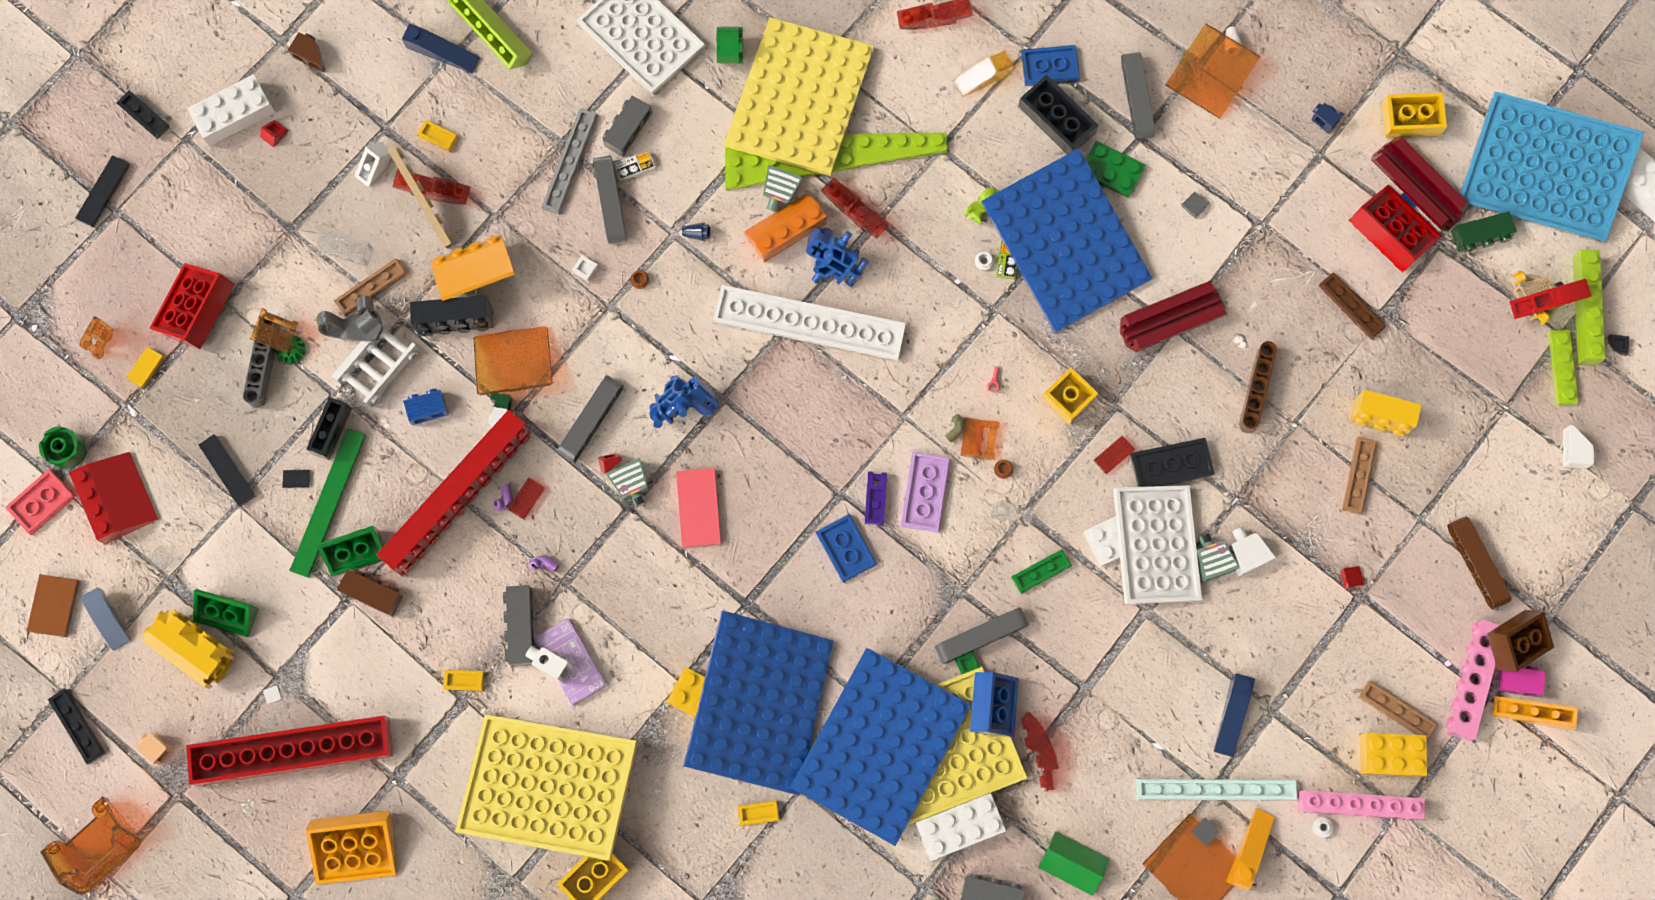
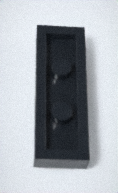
M130 90L116 102L118 106L156 139L170 127L168 123Z

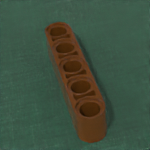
M1271 341L1263 342L1256 352L1239 421L1240 430L1244 433H1252L1258 427L1261 420L1277 354V347ZM1263 349H1268L1271 355L1264 354ZM1258 366L1265 367L1266 373L1260 372ZM1254 384L1261 385L1262 390H1256ZM1251 401L1257 403V409L1250 406ZM1250 419L1254 426H1248L1245 420Z
M1464 516L1447 524L1448 531L1487 605L1494 610L1511 602V595L1471 520Z

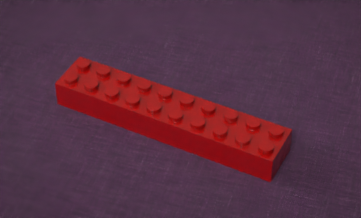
M508 409L376 555L400 576L409 573L413 568L412 564L426 554V549L430 544L434 545L438 541L440 533L450 528L453 523L452 520L465 511V506L469 501L472 502L477 498L478 491L482 487H486L491 482V477L503 469L507 459L515 456L517 448L521 444L524 445L530 439L531 432L527 425Z
M385 715L186 745L189 785L192 786L210 785L393 757L390 718Z

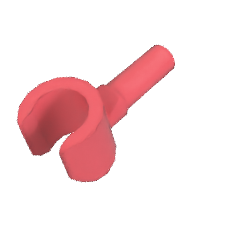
M999 367L994 368L992 380L987 385L988 391L991 384L996 385L995 392L998 391L997 377Z

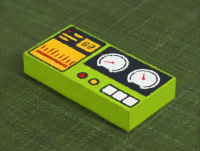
M1001 240L996 277L1015 279L1017 266L1004 242Z

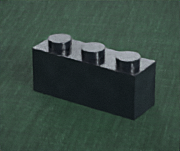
M332 397L328 398L306 448L312 455L330 461L352 410L347 403Z

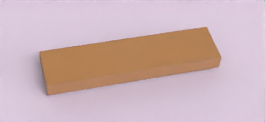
M395 258L335 299L334 302L346 317L357 309L356 300L359 297L369 296L374 298L408 274Z
M1359 436L1356 438L1341 511L1361 515L1363 512L1377 443L1375 440Z
M1370 680L1367 681L1358 696L1359 699L1415 735H1426V741L1430 739L1438 725Z

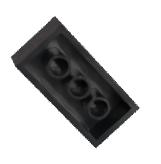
M1047 74L1019 100L1018 107L1066 154L1082 147L1097 132L1099 125Z
M486 295L450 298L444 301L437 299L410 302L411 325L421 336H431L432 333L447 335L453 331L467 333L475 329L487 331L489 328H494L493 307Z

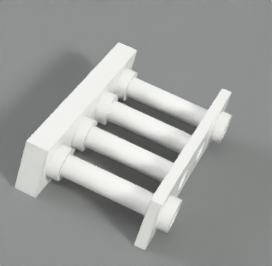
M381 319L383 331L379 339L376 341H361L332 375L340 385L348 382L364 394L366 398L363 401L370 408L380 401L382 393L409 361H413L417 357L419 351L413 342L407 347L390 334V326L383 319ZM381 339H386L403 353L397 361H394L377 348V343ZM369 353H373L391 367L384 376L364 362L365 357ZM360 367L379 382L372 391L352 376L356 368Z

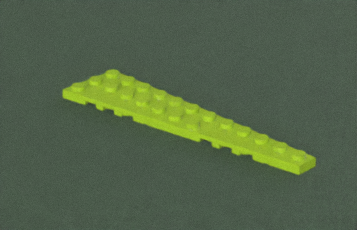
M947 132L845 134L832 173L859 168V166H873L882 162H895L899 159H913L919 156L924 157L947 153ZM725 147L726 191L747 188L756 184L764 185L769 165L802 178L821 175V173Z

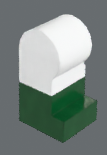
M491 392L490 400L494 404L493 412L488 418L491 427L496 424L508 409L511 410L513 399L510 395Z

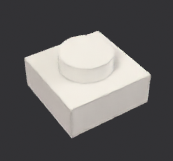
M581 255L573 267L572 273L588 282L598 268V265Z

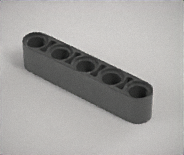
M1141 52L1122 54L1121 66L1135 139L1154 137L1155 126Z
M612 156L593 158L608 244L627 241Z
M268 314L261 316L258 320L243 391L244 401L253 408L262 407L265 403L277 345L276 342L278 341L280 331L279 323ZM269 322H273L270 328H266ZM265 340H269V343L262 347V343ZM265 358L264 363L258 365L259 360ZM261 376V380L254 383L255 378ZM257 394V399L251 401V397Z
M608 375L603 378L560 444L557 451L558 454L573 463L578 460L621 394L624 387L622 383Z
M1019 607L945 640L934 647L942 664H946L955 658L1029 626V623L1022 608Z

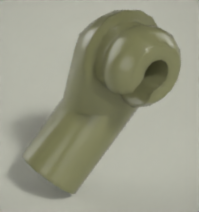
M960 414L952 417L954 428L945 435L950 442L954 441L964 430L965 419Z

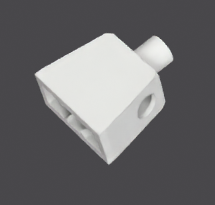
M1243 527L1232 531L1237 542L1229 546V550L1240 566L1237 570L1239 577L1275 559L1273 553L1257 533L1247 537Z
M531 646L526 653V657L533 660L532 665L563 684L573 669L570 663L543 647L538 650Z

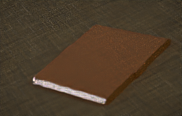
M1205 23L1189 49L1184 52L1182 60L1165 86L1220 119L1235 95L1242 89L1245 80L1261 56Z
M548 327L509 330L473 337L477 395L521 391L523 389L551 386L553 384Z
M1189 813L1142 865L1167 888L1166 890L1170 895L1178 900H1222L1234 887V885L1226 882L1236 857L1224 847L1225 845L1217 837L1207 846H1204L1191 833L1200 822Z

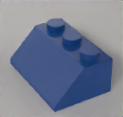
M975 672L970 732L1014 737L1019 678L996 672Z

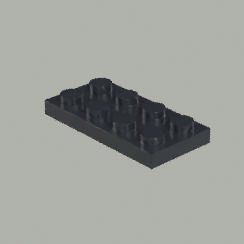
M1206 438L1130 453L1138 487L1167 486L1215 475Z

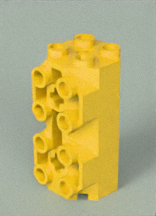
M174 609L168 610L165 613L160 611L155 616L153 624L143 631L144 643L205 688H212V682H220L231 668L232 664L229 663V660L234 659L232 655L234 651L228 646L218 643L219 640L204 632L202 627L189 621V618L181 612H177Z

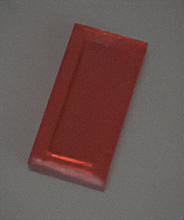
M1122 435L1093 461L1107 475L1127 458L1130 453L1134 452L1135 448Z
M528 477L507 510L525 520L544 492L545 487Z

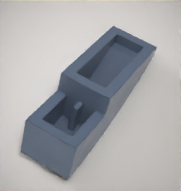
M97 587L80 597L94 624L113 651L131 641L115 608L110 605L102 589Z

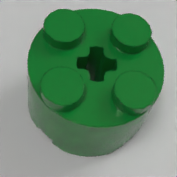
M717 27V63L743 64V53H740L743 52V27Z
M61 426L53 427L44 433L42 441L39 442V452L42 458L58 468L69 469L85 459L86 446L84 440L68 428Z

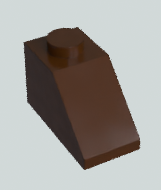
M298 32L288 48V52L292 58L324 73L326 69L319 46L315 41L316 39L308 33L304 35Z

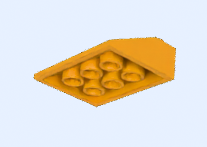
M502 235L491 236L481 243L474 242L467 248L455 249L451 254L439 255L431 261L442 301L515 274Z
M390 810L310 820L306 828V835L316 885L396 876L394 831Z

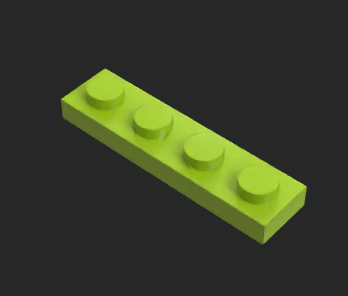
M1550 330L1548 337L1557 406L1576 405L1579 402L1570 330Z

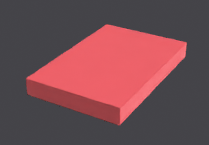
M49 468L5 508L25 531L32 536L73 500L76 495Z

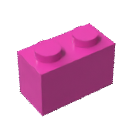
M1527 666L1526 669L1522 668L1517 672L1499 670V692L1532 697L1544 695L1545 671H1539L1538 667Z

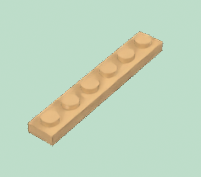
M394 145L388 147V152L444 247L448 248L452 245L450 241L453 238L448 229L444 231L440 224L443 221L439 214L434 215L431 210L434 206L429 197L424 198L421 193L424 189L419 180L415 182L411 176L415 173L409 164H404L402 159L405 156L400 148L395 149Z

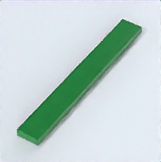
M346 429L289 570L290 572L307 578L310 577L319 554L317 544L324 542L365 440V434Z

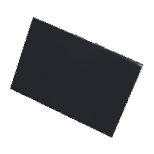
M283 470L282 488L309 487L310 470Z

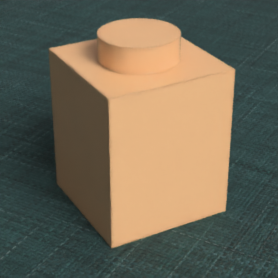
M153 733L145 734L139 740V745L136 747L147 759L158 765L173 750L158 735Z

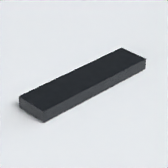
M113 155L111 156L76 215L75 219L94 228L130 166L128 162Z
M215 434L198 444L239 507L256 497Z
M66 688L47 699L87 765H90L106 754Z

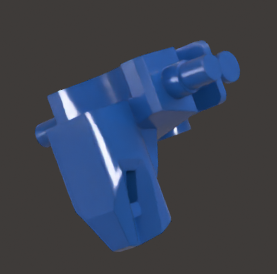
M817 226L808 238L806 252L816 259L813 267L815 275L811 279L814 283H818L823 277L832 276L837 279L836 283L839 285L845 276L849 274L850 276L845 280V283L852 287L856 279L862 276L863 270L870 262L863 257L858 265L855 264L859 258L860 250L856 249L854 252L846 247L852 236L849 231H846L840 239L833 237V231L830 228L822 229L821 226Z
M675 375L665 384L663 395L660 396L657 393L654 395L656 403L650 404L649 415L654 421V427L660 428L664 420L672 424L674 422L673 418H676L678 415L685 417L689 407L696 409L701 415L710 416L714 414L720 404L713 390L697 376L692 377L686 383L678 375Z

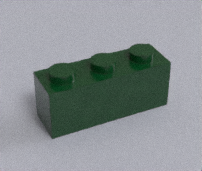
M1510 211L1456 225L1451 231L1458 252L1464 250L1465 252H1471L1479 246L1486 248L1498 241L1505 243L1512 240V237L1517 233Z

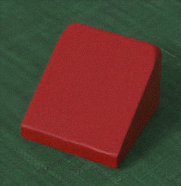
M273 120L261 127L260 137L273 147L286 135L288 130L276 120Z
M616 453L600 456L598 460L601 472L606 474L622 460V457Z
M1360 566L1340 570L1345 589L1365 585Z

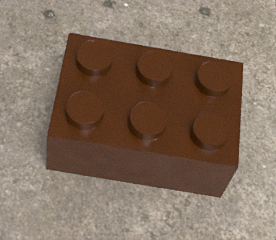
M1524 610L1487 633L1497 670L1517 672L1554 648L1544 611Z

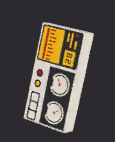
M649 150L614 163L621 182L656 169Z

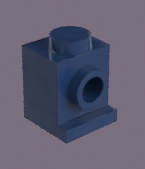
M1325 102L1323 105L1319 103L1312 111L1314 115L1311 120L1326 133H1329L1338 124L1344 113L1340 112L1338 114L1333 106L1327 105Z

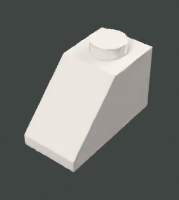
M381 142L365 148L355 177L368 187L385 171L392 158L387 150L388 147Z
M1570 425L1563 430L1564 467L1587 469L1594 465L1596 453L1594 452L1593 445L1575 426Z

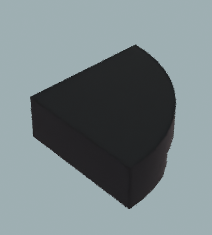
M1612 334L1607 336L1610 347L1616 353L1623 356L1629 354V336Z

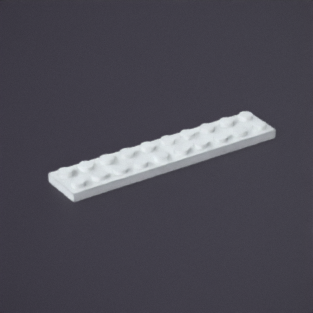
M725 285L721 286L713 319L714 323L896 361L899 358L906 323Z

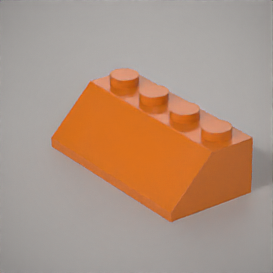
M806 193L744 231V234L762 261L766 262L810 235L815 227L826 225L827 220L826 215L817 202Z

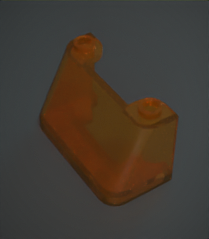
M103 796L91 808L95 818L66 844L62 841H53L40 851L58 884L78 895L90 892L134 853L142 843L135 830L113 804Z

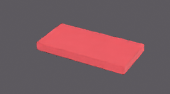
M715 468L676 471L682 548L721 544Z

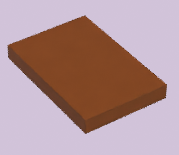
M39 574L26 631L67 638L80 580Z

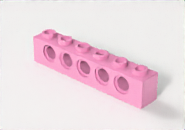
M1482 619L1474 623L1471 634L1473 637L1466 648L1468 656L1461 666L1463 674L1456 685L1458 693L1451 703L1453 711L1451 717L1449 716L1446 722V728H1448L1446 734L1467 741L1476 740L1496 665L1487 633L1500 626L1498 624ZM1481 638L1487 640V647L1481 644ZM1477 656L1482 659V666L1476 663ZM1471 675L1477 677V684L1471 682ZM1467 693L1472 696V703L1467 702ZM1462 712L1467 715V722L1462 721L1460 717Z
M1305 790L1298 792V812L1412 820L1425 819L1424 798Z

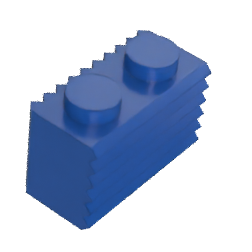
M430 389L426 391V394L420 396L419 394H413L408 396V399L403 400L408 421L411 425L449 415L441 390Z

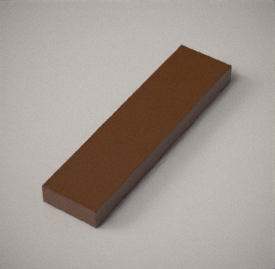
M1334 272L1318 285L1371 340L1386 327Z

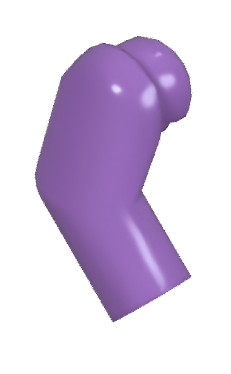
M547 555L534 557L529 562V566L533 570L547 567L552 572H555L559 568V564Z

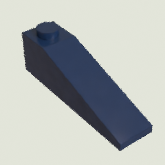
M410 23L402 37V41L407 49L471 74L480 59L479 56Z
M1238 673L1232 675L1213 752L1229 757L1234 756L1250 703L1255 678Z

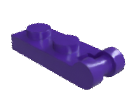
M868 471L865 524L884 526L887 472L874 474V472ZM873 481H880L881 486H873Z

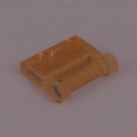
M261 308L250 340L287 353L298 322L294 320L289 321L267 312V309ZM264 319L289 328V331H283L265 324L263 321Z
M94 316L79 345L84 350L90 351L96 359H101L104 356L103 349L107 342L111 340L114 329L100 318ZM92 339L96 341L95 345H93Z
M966 418L960 456L995 460L994 447L1000 422ZM984 428H989L986 452H980Z

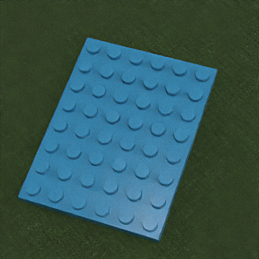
M1494 91L1460 195L1471 205L1500 213L1510 211L1511 216L1606 242L1644 132Z

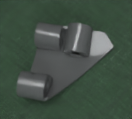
M361 296L356 300L358 313L351 317L342 319L329 311H322L316 317L318 330L322 335L344 340L376 341L383 331L381 317L375 311L373 300L369 296Z

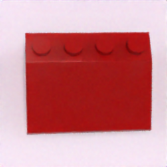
M1389 184L1362 205L1349 219L1353 226L1402 273L1442 237Z
M184 263L149 329L200 350L218 315L222 311L227 298L231 294L235 283L220 273Z
M130 452L95 461L69 472L97 541L106 545L159 520Z

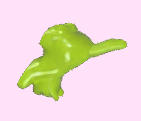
M992 187L986 188L978 196V201H974L963 214H968L969 220L980 224L983 214L986 213L981 201L997 193L996 189Z

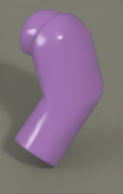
M510 484L501 485L502 496L493 503L495 510L504 511L511 504L512 492Z

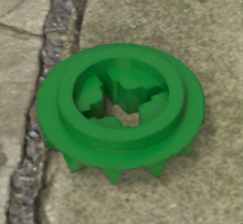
M289 334L288 336L281 337V340L276 342L275 352L277 358L285 364H295L305 355V343L297 335ZM291 343V346L294 347V349L291 350V353L289 355V352L284 349L288 348Z

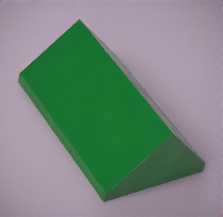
M370 526L319 543L317 547L332 577L346 572L347 569L353 570L381 560L376 554L384 545L380 531L376 527Z
M199 589L194 590V622L245 637L250 635L259 610L258 608Z
M1054 832L1038 868L1092 896L1104 877L1109 859Z

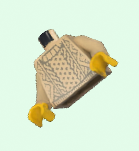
M1518 271L1511 275L1517 280L1514 282L1515 285H1518L1514 292L1518 298L1564 285L1561 281L1552 283L1549 277L1542 278L1540 275L1525 274L1523 271ZM1558 307L1535 313L1528 317L1531 321L1536 318L1541 321L1540 326L1552 319Z

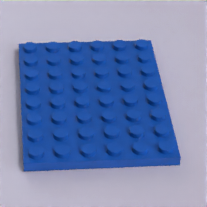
M1079 148L981 201L1054 333L1153 279Z
M721 611L683 767L798 795L799 792L793 790L790 786L808 754L834 640L731 612Z
M866 648L790 788L891 845L896 846L971 704L875 651Z

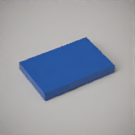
M1076 45L1021 50L1025 86H1034L1046 74L1055 83L1080 81Z
M850 514L815 532L842 583L877 565Z

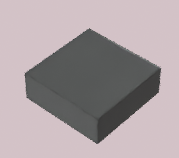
M1194 191L1182 203L1181 207L1192 217L1196 218L1207 207L1208 203Z
M1206 817L1191 831L1204 846H1207L1220 833Z

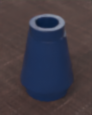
M705 222L682 227L683 237L701 241L710 238V225L705 224Z

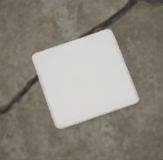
M277 686L263 690L267 704L281 699Z

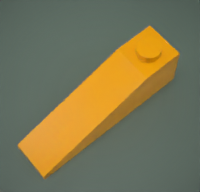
M1494 696L1492 716L1576 731L1579 710L1578 707Z
M1255 808L1226 882L1242 890L1251 889L1263 856L1274 816Z

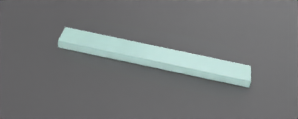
M1136 780L1137 800H1298L1297 780Z

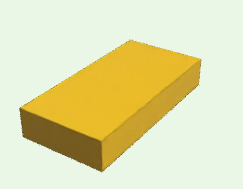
M428 120L424 121L417 133L419 138L448 152H451L459 138L457 134Z
M146 347L126 379L144 389L165 357Z
M444 670L443 689L483 691L485 672Z
M777 800L738 806L740 826L780 821Z

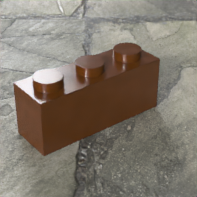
M347 569L337 591L393 617L403 598L398 593L399 589L391 585L388 588L381 585L382 581L374 577L367 579L364 577L365 573L354 569V571Z

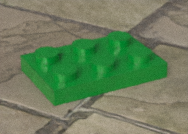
M1095 141L1086 158L1100 185L1127 198L1130 197L1146 166L1098 141Z

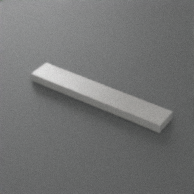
M579 109L541 206L543 210L560 215L598 117L597 113Z

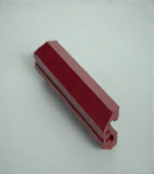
M1402 136L1384 144L1372 155L1371 161L1441 231H1449L1461 220L1468 207V202Z
M1208 281L1124 315L1120 320V334L1125 341L1126 347L1138 352L1228 314L1212 281Z

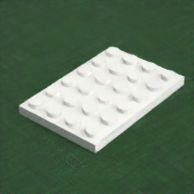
M598 0L576 20L598 44L652 95L705 48V44L659 0Z
M1190 486L1123 487L1113 489L1125 604L1201 601L1202 595Z

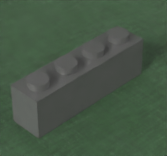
M530 585L506 586V592H503V603L506 604L507 611H504L503 614L504 623H507V631H504L505 643L508 642V650H505V661L511 667L532 665L533 660L526 657V653L531 646L534 647L532 587Z

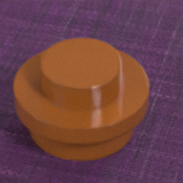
M642 270L635 271L630 278L632 286L636 289L645 288L649 284L648 274Z
M999 460L994 466V473L1001 479L1009 478L1013 473V465L1008 460Z

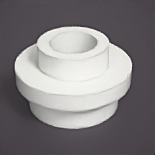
M980 252L976 255L975 265L977 268L988 270L992 267L994 259L990 253ZM986 259L987 263L982 264L981 260Z
M1321 817L1314 821L1312 828L1316 836L1326 838L1332 834L1333 824L1329 819ZM1321 824L1326 825L1325 831L1320 829Z

